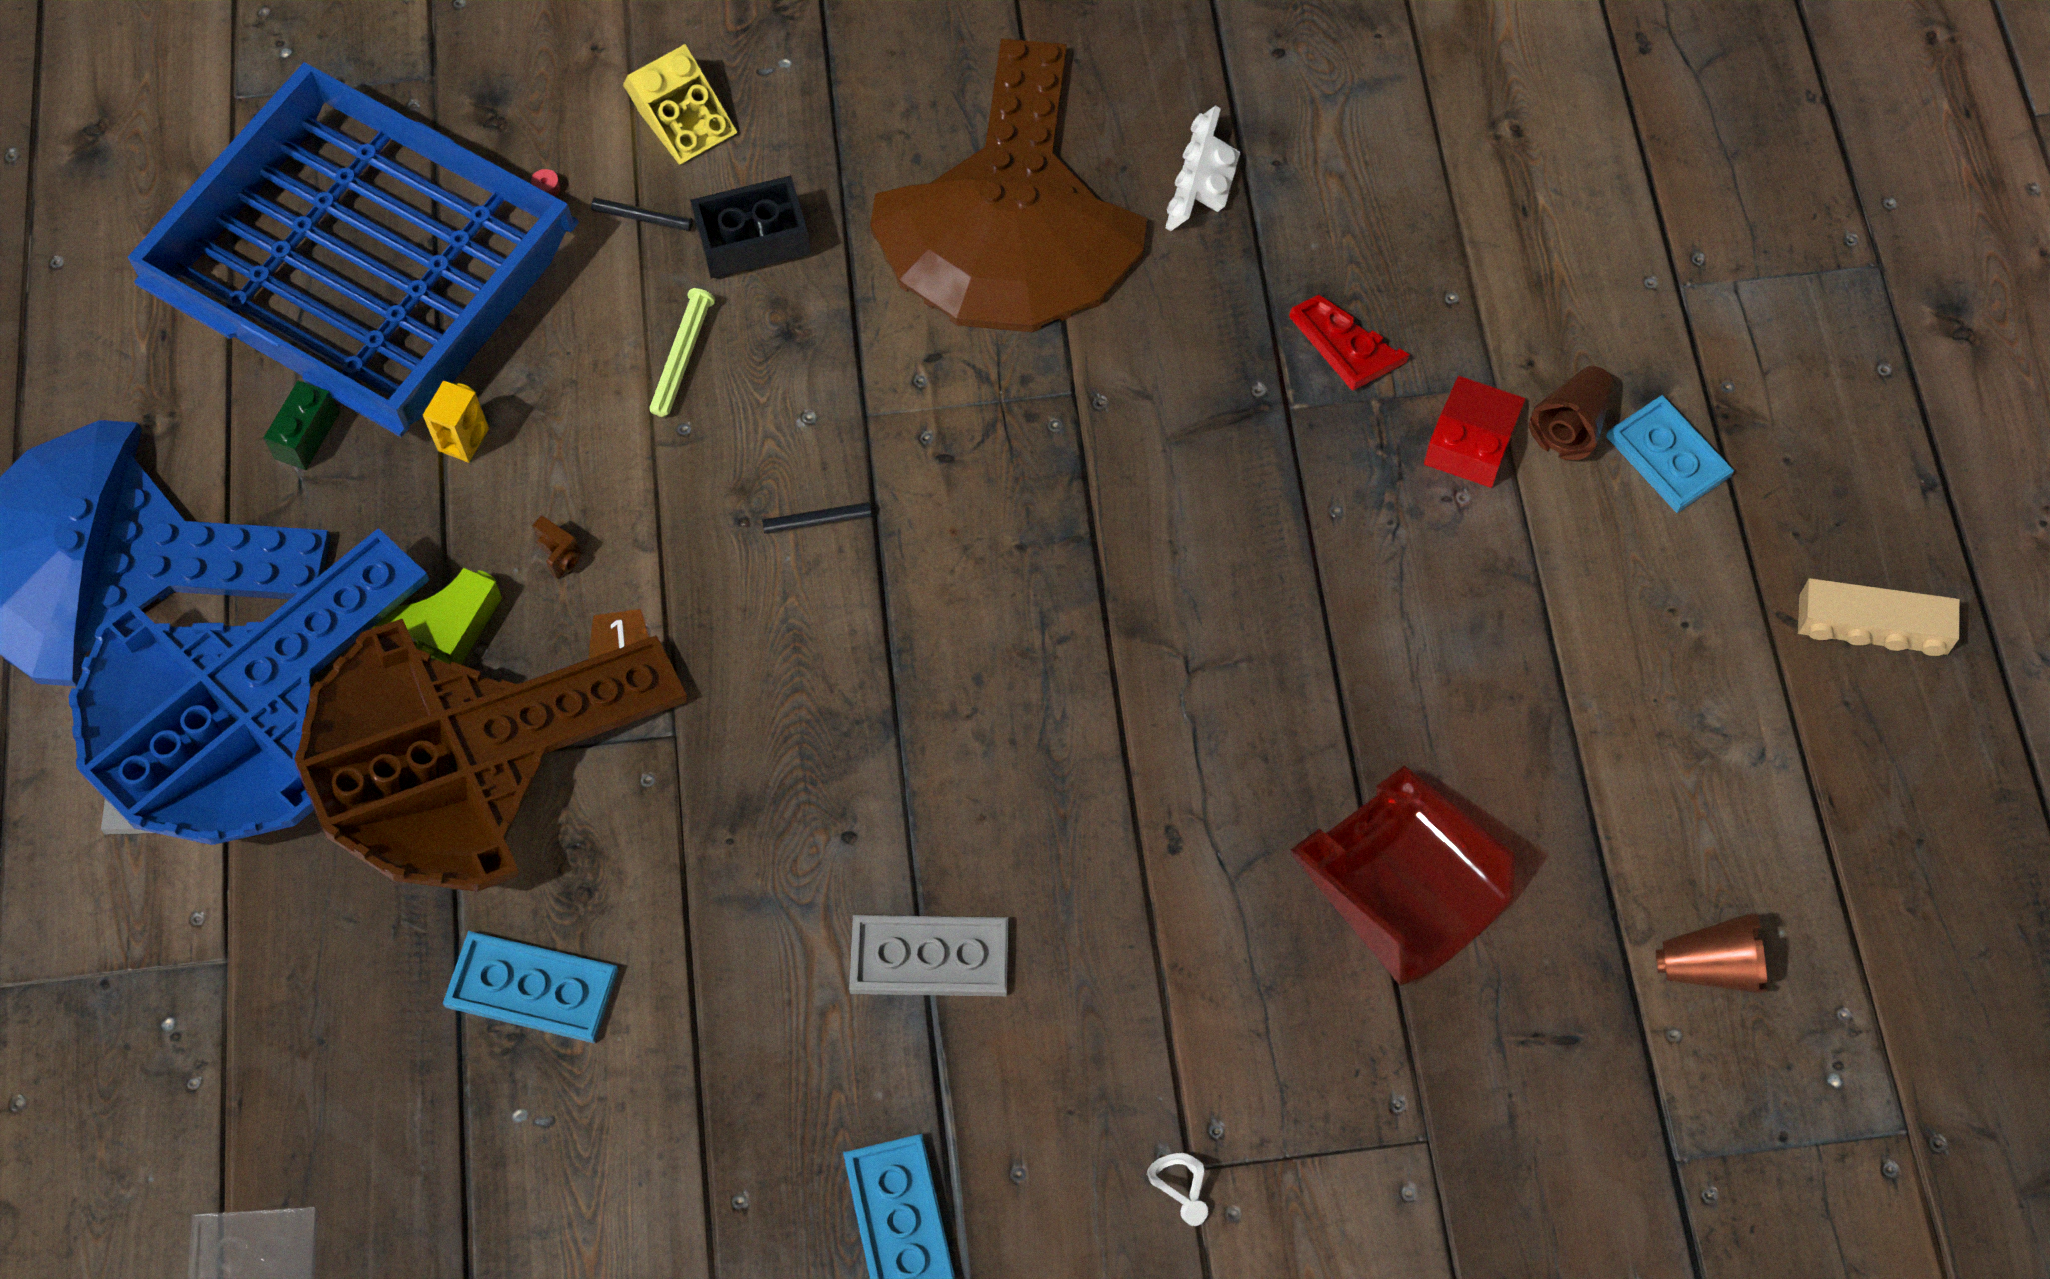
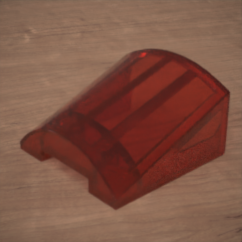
M1405 765L1376 786L1377 796L1327 833L1319 828L1290 849L1291 856L1400 986L1434 971L1477 938L1514 898L1515 855Z

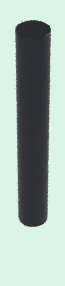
M596 197L593 198L591 203V210L595 212L689 232L693 225V219L685 216Z
M865 502L762 519L764 534L872 515L870 503Z

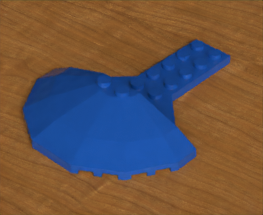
M98 420L28 449L0 477V655L37 684L77 686L82 670L81 665L85 654L94 646L96 641L94 635L98 626L131 600L141 610L158 598L162 601L173 592L290 600L324 572L331 541L330 533L328 530L185 521L135 460L142 432L138 422Z
M378 528L263 622H247L246 626H225L224 623H193L191 627H172L170 623H154L131 600L98 626L94 635L96 641L89 657L85 656L81 665L83 669L76 688H72L68 696L74 724L72 732L73 738L76 741L77 769L134 829L215 845L297 825L314 810L295 766V755L301 740L302 725L308 710L309 695L313 687L314 675L352 645L362 632L370 630L429 581L427 573Z

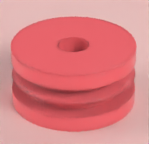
M541 169L533 174L531 178L532 185L554 197L559 193L560 183L554 171Z

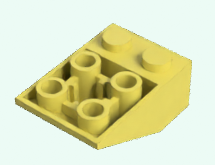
M686 44L627 75L623 86L641 116L679 165L738 133Z

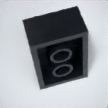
M791 175L690 199L695 225L711 279L811 254L808 230Z

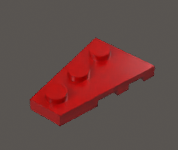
M1319 294L1291 308L1290 319L1352 391L1400 367L1409 358L1410 354L1401 348L1395 351L1383 343V337L1372 330L1368 333L1353 323L1351 315Z

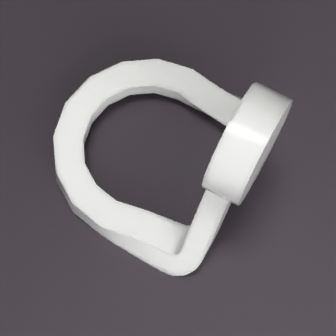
M1186 1153L1169 1154L1153 1162L1147 1170V1176L1151 1184L1183 1204L1180 1212L1182 1219L1191 1226H1197L1205 1221L1208 1207L1203 1201L1198 1199L1204 1175L1203 1164ZM1170 1165H1186L1194 1174L1189 1199L1157 1177L1158 1173Z

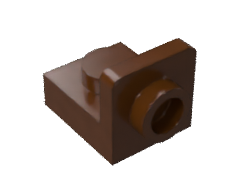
M541 515L532 525L538 538L536 543L544 552L550 555L546 563L552 576L559 579L565 572L571 571L576 566L581 552L575 537Z

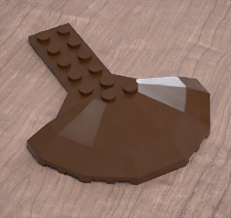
M1001 38L985 147L929 184L909 185L875 193L870 222L871 233L882 249L887 264L892 268L899 287L906 292L910 290L922 298L924 304L931 309L935 307L949 316L950 321L957 326L1036 332L1041 330V325L1059 318L1061 321L1071 318V313L1086 307L1093 309L1100 306L1105 300V295L1115 284L1119 285L1124 279V274L1131 266L1143 258L1147 218L1117 205L1098 200L1053 154L1067 44Z
M399 619L362 632L356 638V644L348 653L336 660L333 664V669L320 683L317 681L311 688L308 710L302 725L301 740L295 755V766L326 838L393 881L479 892L519 876V869L505 840L546 753L686 703L687 694L657 635L520 684H514L503 679L501 682L481 676L480 671L452 662L450 665L431 658L430 653L416 649L403 619Z

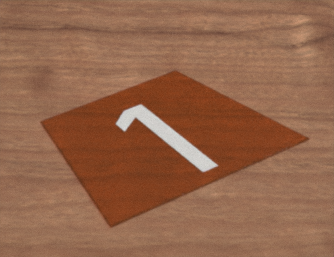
M640 609L593 615L588 659L649 638Z

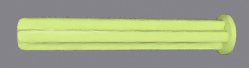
M692 288L688 292L689 303L650 405V412L662 418L670 414L707 310L715 302L714 296L703 289Z

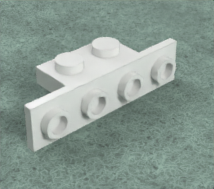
M1216 105L1205 114H1199L1191 126L1193 135L1191 142L1183 153V158L1185 159L1184 166L1176 178V193L1167 208L1169 217L1165 228L1170 231L1189 219L1195 199L1217 212L1226 205L1240 152L1213 136L1221 110Z

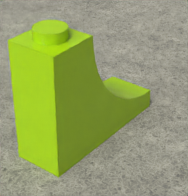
M463 568L459 575L437 594L417 603L398 606L371 629L403 619L416 649L430 653L431 658L450 665L452 662L462 665L500 603L502 595L495 578L490 574L480 570L475 573Z

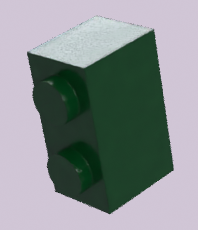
M299 380L296 382L263 437L275 460L307 470L340 414L330 392Z

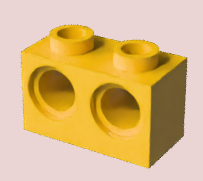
M443 380L423 413L424 420L437 450L468 463L489 430L475 391L465 384L458 383L454 385Z

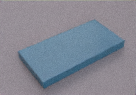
M468 931L443 1005L445 1008L595 1044L619 970L615 965Z
M922 1134L843 1152L870 1279H955Z

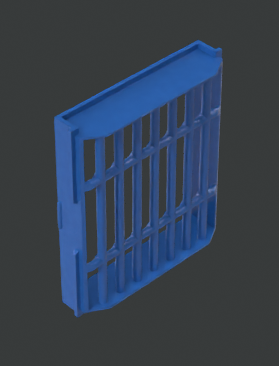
M303 62L130 253L128 259L138 275L134 281L136 286L229 339L234 337L300 374L303 376L305 383L329 391L333 399L402 438L410 428V425L423 417V413L443 380L453 383L551 264L566 231L571 233L579 222L577 218L571 216L568 204L459 146L451 138L423 123L415 122ZM326 103L379 133L369 144L361 145L317 121V117L323 104ZM310 133H313L357 158L348 168L341 169L299 145ZM392 139L492 193V195L483 206L475 207L381 156L379 153L389 140ZM291 156L336 182L327 192L319 193L279 171L278 168ZM370 164L469 218L470 221L462 230L454 231L362 181L358 177ZM269 180L313 204L314 207L306 216L297 217L256 193ZM349 188L449 243V246L441 255L433 256L337 203V201ZM504 200L539 219L527 234L492 216ZM248 204L293 230L284 241L277 242L237 220L235 217ZM326 213H329L427 267L428 270L420 280L412 281L315 226ZM482 227L517 245L506 259L472 241ZM224 229H227L271 255L263 265L254 266L216 245L213 241ZM307 237L404 291L407 295L399 305L391 306L294 252V250ZM462 251L496 269L485 284L451 265ZM204 253L247 277L249 281L241 290L232 291L191 268V266ZM283 262H286L386 318V320L378 330L369 331L272 275ZM441 276L475 294L474 298L464 309L430 291ZM181 277L225 302L227 306H222L177 279ZM263 286L365 345L356 356L348 357L250 300ZM420 301L454 319V322L444 334L409 316ZM239 312L246 314L343 371L340 373L238 315ZM399 326L434 345L422 360L387 341ZM377 352L412 371L400 386L365 367ZM358 378L390 397L389 400L357 383L354 379Z

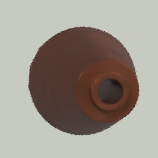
M1587 366L1536 405L1529 420V428L1532 437L1541 448L1547 452L1550 448L1559 452L1558 458L1564 460H1580L1590 455L1598 444L1614 382L1611 375L1600 367Z
M1746 914L1662 941L1663 949L1655 950L1658 974L1666 973L1667 981L1755 993L1767 992V972L1763 939L1758 937V928H1761L1758 914Z

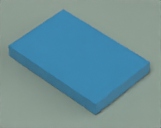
M1663 395L1610 429L1606 435V438L1676 513H1679L1726 481L1734 472L1730 465Z

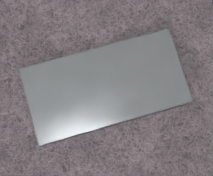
M853 915L850 994L1007 996L1008 917Z

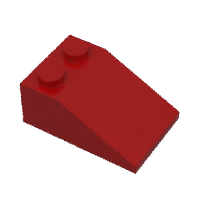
M1458 375L1429 442L1424 465L1492 488L1526 398Z

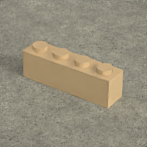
M1809 578L1799 595L1798 634L1809 635L1816 640H1845L1852 645H1881L1893 651L1909 649L1923 651L1924 654L1930 656L1948 655L1959 640L1960 599Z

